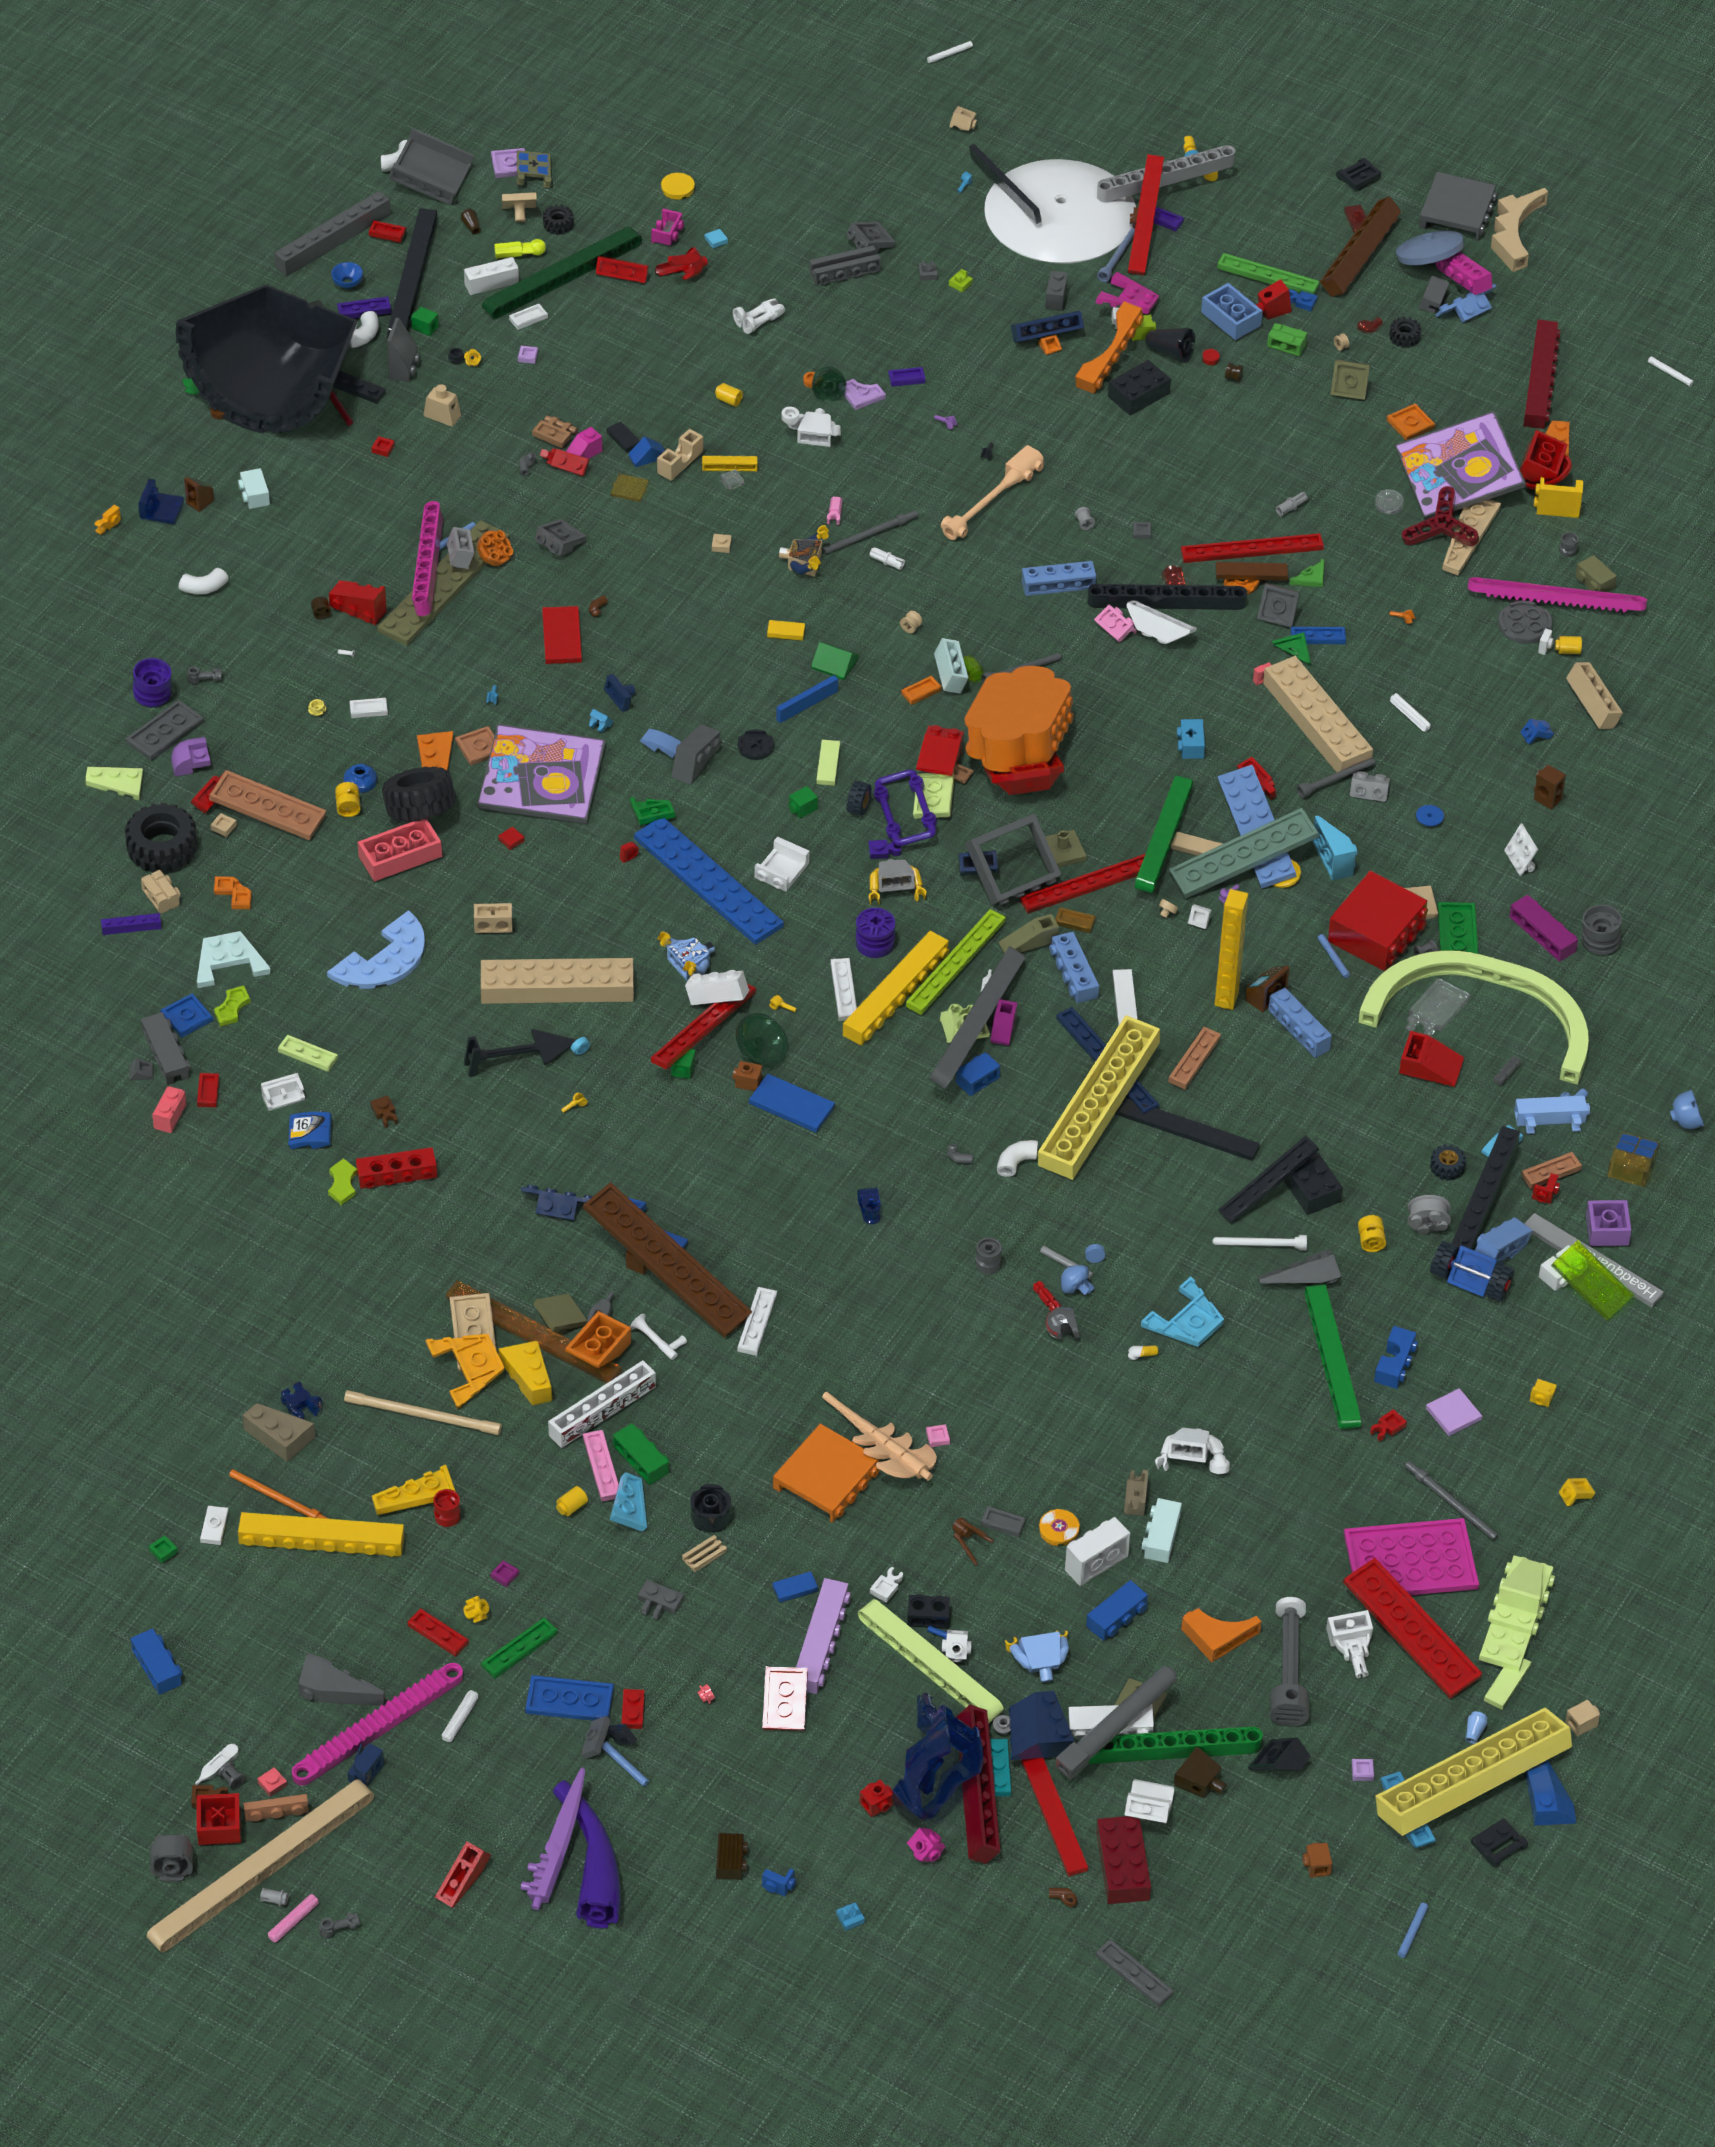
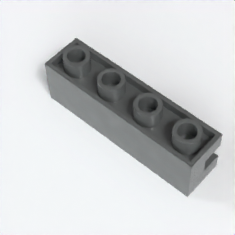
M874 245L809 260V274L816 286L880 271V257L876 254Z
M163 1012L141 1018L142 1032L166 1084H173L174 1077L178 1075L181 1081L189 1079L188 1071L191 1070L188 1059L184 1060L183 1048L177 1044V1035L171 1031L172 1026L169 1018L166 1019Z

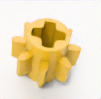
M479 1596L465 1601L467 1605L464 1606L463 1610L467 1619H473V1622L476 1623L487 1618L486 1614L489 1612V1605L485 1599H480Z

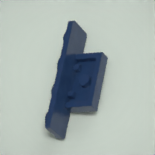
M527 1185V1188L521 1187L522 1193L539 1196L536 1214L575 1221L578 1203L585 1204L593 1197L589 1195H584V1198L576 1197V1193L572 1192L559 1194L557 1190L550 1188L542 1191L538 1190L539 1187L534 1185Z

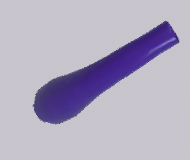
M566 1780L558 1783L553 1790V1794L562 1804L572 1786ZM581 1796L576 1820L585 1836L587 1849L576 1915L579 1920L581 1918L586 1920L587 1926L608 1928L609 1923H617L621 1907V1886L617 1861L603 1824L588 1802Z

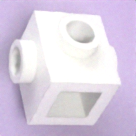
M947 1630V1640H942V1652H946V1657L950 1658L952 1662H962V1659H966L967 1653L971 1654V1641H967L968 1631Z

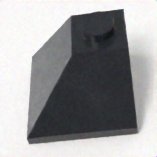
M1298 1737L1271 1739L1248 1768L1250 1771H1300L1306 1766V1762L1311 1755Z

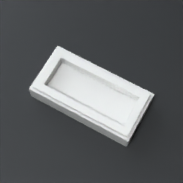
M540 304L509 315V320L517 330L548 318L547 312Z
M386 698L350 701L351 718L388 715Z

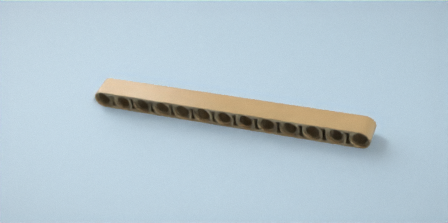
M361 1780L353 1781L154 1925L148 1931L147 1939L160 1952H166L366 1807L373 1800L374 1793Z

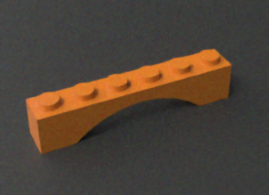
M1123 301L1116 312L1117 332L1112 344L1099 357L1082 365L1075 376L1076 387L1095 394L1098 388L1102 387L1104 378L1109 376L1113 364L1118 362L1122 350L1125 351L1129 339L1134 337L1138 325L1141 326L1143 323L1142 308Z

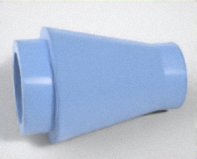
M1474 1711L1468 1716L1466 1742L1471 1744L1477 1743L1488 1724L1485 1714Z

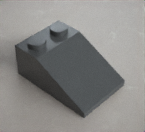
M395 318L387 340L389 379L410 382L411 377L415 375L416 364L420 362V354H418L416 343L401 320Z

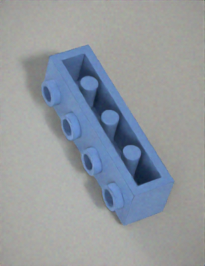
M1093 561L1022 568L1021 581L1025 596L1087 590L1090 585L1096 584V573Z
M1074 932L1053 936L1052 943L1049 945L1050 953L1056 958L1057 968L1061 969L1063 981L1069 986L1070 996L1075 998L1076 1003L1097 999L1099 984Z
M1286 988L1270 995L1269 1011L1314 1058L1330 1050L1332 1035Z

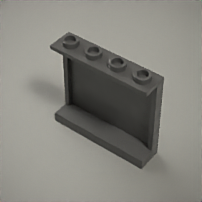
M412 128L401 154L392 166L389 179L451 205L471 167L474 155Z
M1437 172L1420 214L1419 228L1426 229L1427 223L1432 222L1475 232V241H1478L1480 235L1484 234V224L1488 223V213H1492L1494 205L1492 202H1496L1497 199L1496 185Z

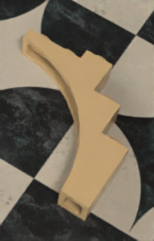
M1545 188L1519 198L1510 195L1498 200L1497 213L1500 216L1495 217L1494 231L1496 234L1492 235L1491 249L1512 272L1523 269L1528 265L1529 253L1521 243L1518 229L1529 214L1547 204L1548 191Z

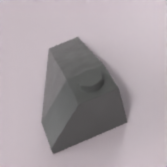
M1327 1249L1305 1257L1306 1261L1303 1263L1302 1261L1290 1263L1287 1266L1288 1269L1277 1268L1258 1276V1280L1260 1283L1326 1282V1284L1336 1282L1337 1278L1341 1277L1333 1252Z
M310 1653L306 1655L298 1683L299 1696L306 1700L324 1703L385 1705L384 1690L364 1679H354L349 1675L350 1672L345 1669L341 1672L332 1667L333 1662Z

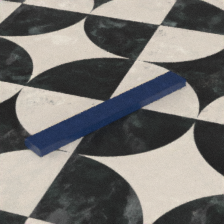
M1073 1007L1056 1014V1019L1091 1059L1096 1062L1106 1044ZM1136 1079L1126 1098L1132 1100L1143 1113L1154 1108L1159 1109V1103Z

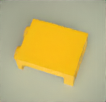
M1541 477L1540 484H1536L1535 494H1538V496L1534 497V507H1537L1536 514L1579 518L1583 480H1576L1575 487L1545 485L1544 478Z

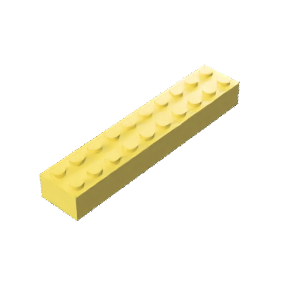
M1125 1015L1039 1149L1038 1166L1071 1180L1074 1179L1159 1045V1028Z
M1544 1707L1376 1795L1377 1814L1403 1836L1571 1748L1570 1727Z

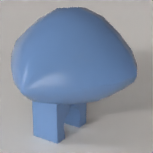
M1074 1265L1064 1270L1061 1276V1289L1064 1294L1074 1293L1079 1289L1086 1295L1094 1290L1095 1287L1087 1280L1089 1277L1088 1267Z

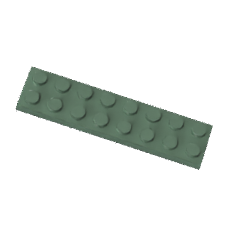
M1300 808L1169 869V873L1186 899L1318 838L1319 833L1303 808Z

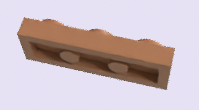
M1573 1152L1523 1170L1521 1176L1529 1188L1533 1189L1535 1184L1541 1186L1548 1183L1551 1173L1559 1175V1179L1580 1171L1582 1165Z
M307 1794L243 1803L246 1822L309 1813Z

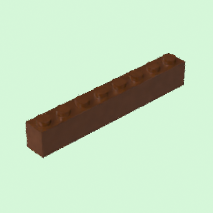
M1390 196L1377 201L1319 281L1331 297L1337 294L1342 295L1347 291V286L1354 281V276L1362 270V265L1369 260L1370 254L1383 241V236L1391 230V225L1398 220L1397 217L1401 210Z

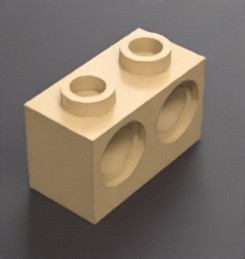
M512 903L474 904L475 933L512 932Z

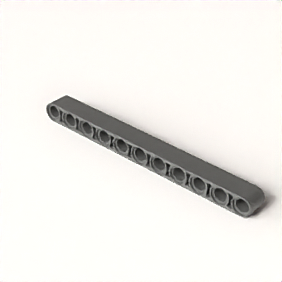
M1009 946L929 1077V1080L944 1090L946 1089L1025 959V955Z

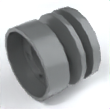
M1599 904L1590 907L1583 914L1582 944L1589 952L1596 955H1606L1613 953L1619 948L1621 944L1622 916L1617 909L1609 905Z

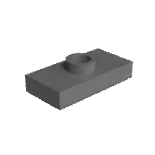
M604 1716L591 1722L581 1752V1756L585 1759L600 1754L611 1721L608 1717Z

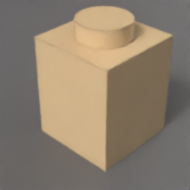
M1586 1700L1567 1710L1565 1722L1578 1737L1598 1726L1600 1713L1595 1705Z

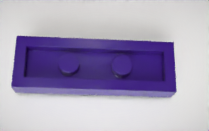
M388 296L337 303L338 313L350 318H359L368 311H373L377 315L391 313Z

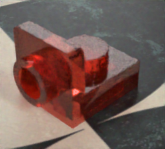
M1172 565L1163 570L1161 575L1165 579L1166 585H1185L1182 567Z

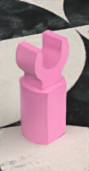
M841 497L831 498L827 524H830L831 520H836L837 525L840 524L843 503Z

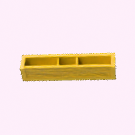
M702 456V471L757 472V456Z

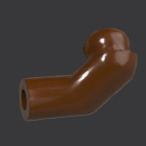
M602 595L590 603L588 610L593 617L601 614L599 607L608 603L607 598Z
M1049 1887V1898H1059L1068 1907H1074L1077 1904L1078 1899L1069 1888Z

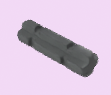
M1513 1056L1509 1060L1510 1062H1507L1499 1071L1500 1073L1494 1076V1083L1499 1086L1502 1085L1515 1069L1521 1065L1520 1058Z

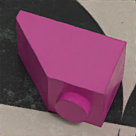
M589 427L577 434L566 452L590 459L602 452V436L592 427Z

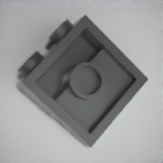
M852 222L847 232L848 239L856 244L857 249L874 245L876 253H878L879 248L894 247L895 240L879 222Z
M562 519L538 526L535 535L538 544L548 547L550 552L560 556L572 552L573 546L584 543L587 537Z

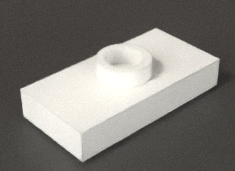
M208 1506L200 1537L201 1543L221 1545L229 1513L228 1508Z

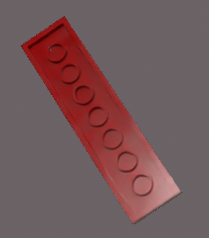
M1375 1557L1344 1578L1343 1583L1450 1699L1482 1677V1672Z

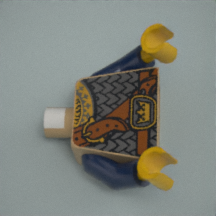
M822 525L817 529V533L811 537L793 540L791 549L780 548L779 558L788 559L789 570L799 575L806 574L815 577L818 565L821 564V538L825 540L829 537V529Z

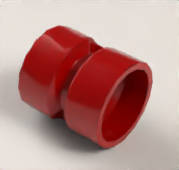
M440 1490L435 1494L433 1500L435 1521L443 1527L454 1526L461 1517L460 1497L454 1490Z

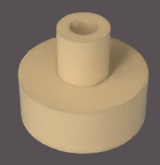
M1164 899L1159 904L1163 908L1160 915L1167 918L1170 912L1175 914L1178 910L1177 906Z

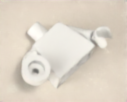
M786 407L782 410V421L787 423L788 427L798 430L797 443L830 447L831 436H841V426L831 421V416L825 414V411L821 408L816 409L815 412H806L805 415L799 414L798 409L794 407Z
M1181 1428L1175 1434L1166 1437L1161 1450L1162 1456L1157 1457L1155 1460L1158 1470L1163 1465L1164 1471H1167L1169 1469L1167 1457L1205 1463L1210 1451L1214 1455L1209 1464V1470L1212 1473L1224 1474L1230 1470V1462L1223 1455L1224 1447L1221 1441L1213 1435H1209V1431L1199 1428Z

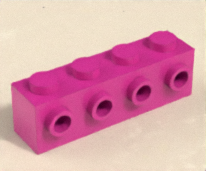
M1460 251L1449 258L1436 262L1438 270L1474 295L1492 289V273Z

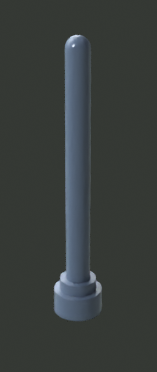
M1135 228L1130 229L1107 266L1099 270L1097 273L1099 281L1107 283L1110 280L1112 269L1134 237Z

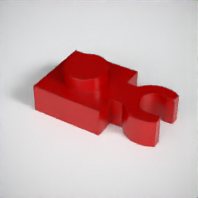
M1393 1409L1379 1418L1378 1424L1371 1427L1370 1433L1380 1432L1377 1440L1381 1441L1385 1438L1386 1433L1393 1436L1405 1428L1407 1421Z

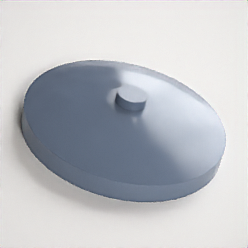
M1435 231L1418 235L1399 245L1396 249L1397 259L1399 262L1407 265H1422L1444 260L1455 255L1464 247L1463 236L1455 231Z

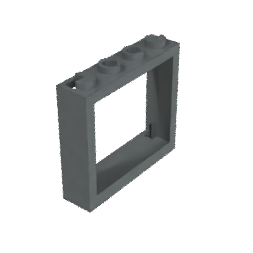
M1035 813L965 843L992 905L995 903H999V905L1009 902L1008 898L1012 896L1015 899L1025 895L1024 891L1028 889L1031 892L1041 888L1040 884H1052L1057 881L1056 877L1061 875ZM1028 825L1049 874L1000 894L979 845Z

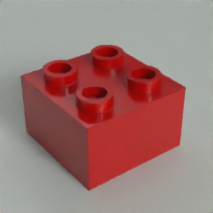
M239 1793L197 1795L198 1845L241 1843Z

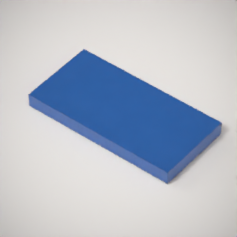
M770 1074L766 1075L749 1098V1104L817 1133L835 1107V1102Z
M531 1675L525 1714L591 1721L604 1716L609 1718L614 1684Z

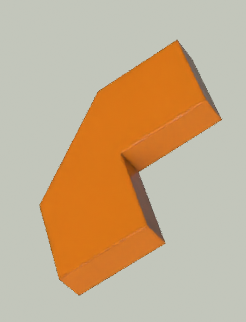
M215 876L214 895H232V909H251L252 892L250 889L241 885L235 877Z

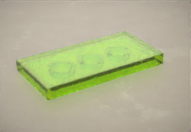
M1579 1240L1573 1243L1551 1264L1607 1321L1634 1296Z

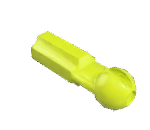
M534 239L526 243L494 244L496 259L522 256V254L539 256L546 250L545 242L541 239Z

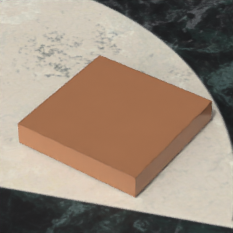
M489 726L455 737V742L471 766L489 759L495 735Z

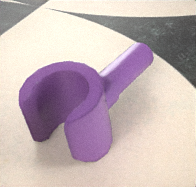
M938 415L934 416V419L945 422L948 429H952L953 425H957L954 416L947 418Z
M1236 884L1230 889L1237 890L1239 885ZM1224 888L1220 891L1219 899L1224 904L1230 889L1226 890Z

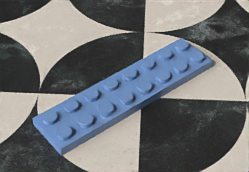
M1253 765L1217 776L1240 836L1274 821ZM1288 852L1253 867L1261 889L1297 877Z

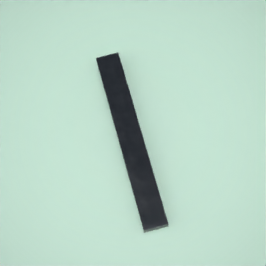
M976 145L968 146L971 159L1036 224L1042 222L1039 208Z
M1124 1098L1115 1115L1251 1161H1253L1260 1146L1258 1142L1157 1108L1143 1113L1132 1100Z

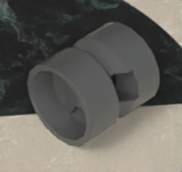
M988 1237L981 1239L977 1243L975 1264L978 1271L983 1274H993L1000 1269L1002 1246L998 1240Z

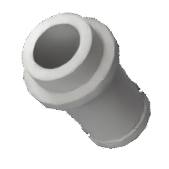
M263 1888L260 1901L275 1903L282 1907L287 1905L289 1893L285 1892V1890L276 1891Z

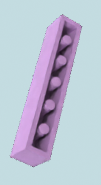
M824 1578L796 1668H808L807 1692L817 1694L819 1686L823 1687L825 1675L823 1673L824 1670L829 1669L830 1658L828 1657L830 1653H834L836 1644L834 1638L839 1636L841 1629L839 1622L844 1620L846 1613L844 1606L849 1604L851 1592H848V1583Z

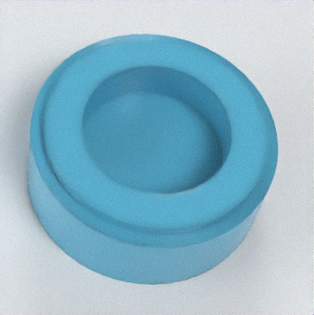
M581 1037L571 1045V1050L575 1055H581L589 1049L590 1042L586 1037Z

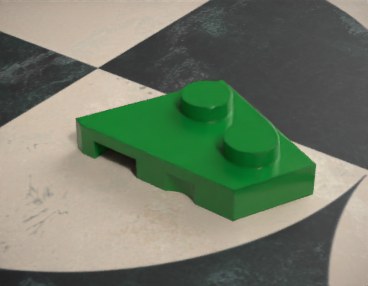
M635 797L629 798L639 825L649 824L664 818L666 820L675 818V811L670 800L646 799V802L636 801Z

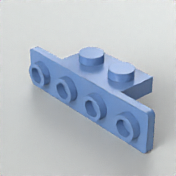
M1493 284L1492 289L1477 295L1470 292L1466 295V298L1462 299V297H1459L1452 301L1453 304L1448 305V303L1439 307L1440 311L1435 315L1439 317L1455 309L1462 323L1492 308L1485 294L1491 292L1497 286Z

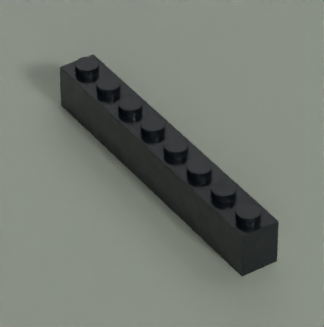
M1505 1126L1501 1127L1452 1241V1244L1458 1246L1459 1249L1460 1246H1465L1472 1250L1475 1249L1477 1239L1481 1235L1519 1145L1520 1131Z

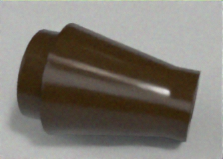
M472 209L464 210L461 213V221L472 234L479 233L481 228L476 212Z

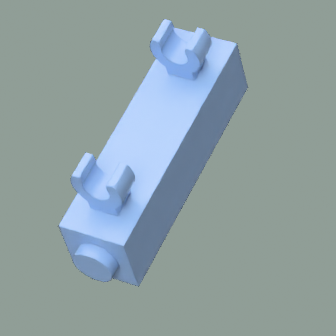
M1585 1096L1516 1099L1514 1113L1517 1126H1526L1527 1134H1534V1127L1536 1125L1571 1123L1572 1131H1580V1125L1586 1122V1116L1590 1114L1589 1103H1586Z

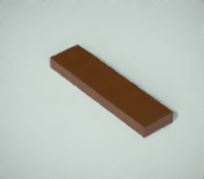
M1216 562L1215 566L1216 579L1286 581L1288 579L1287 563Z

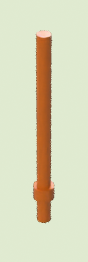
M234 1469L229 1473V1476L307 1517L329 1519L323 1516L320 1511L314 1508L310 1509Z

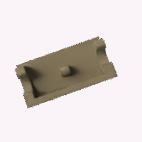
M1134 1470L1130 1472V1477L1127 1479L1124 1514L1144 1516L1148 1470H1143L1140 1477L1135 1476Z

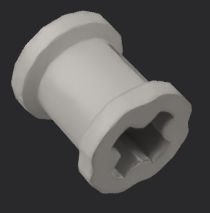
M1080 507L1075 511V517L1079 520V526L1082 530L1093 528L1095 520L1090 516L1089 508Z

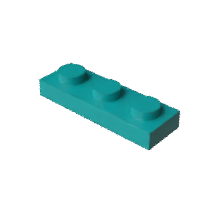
M990 1739L995 1797L1011 1796L1008 1740Z

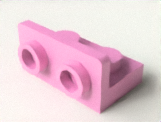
M1108 605L1094 619L1100 627L1119 643L1130 632L1137 633L1134 628V622L1129 617L1125 619L1123 612L1117 607L1114 609Z

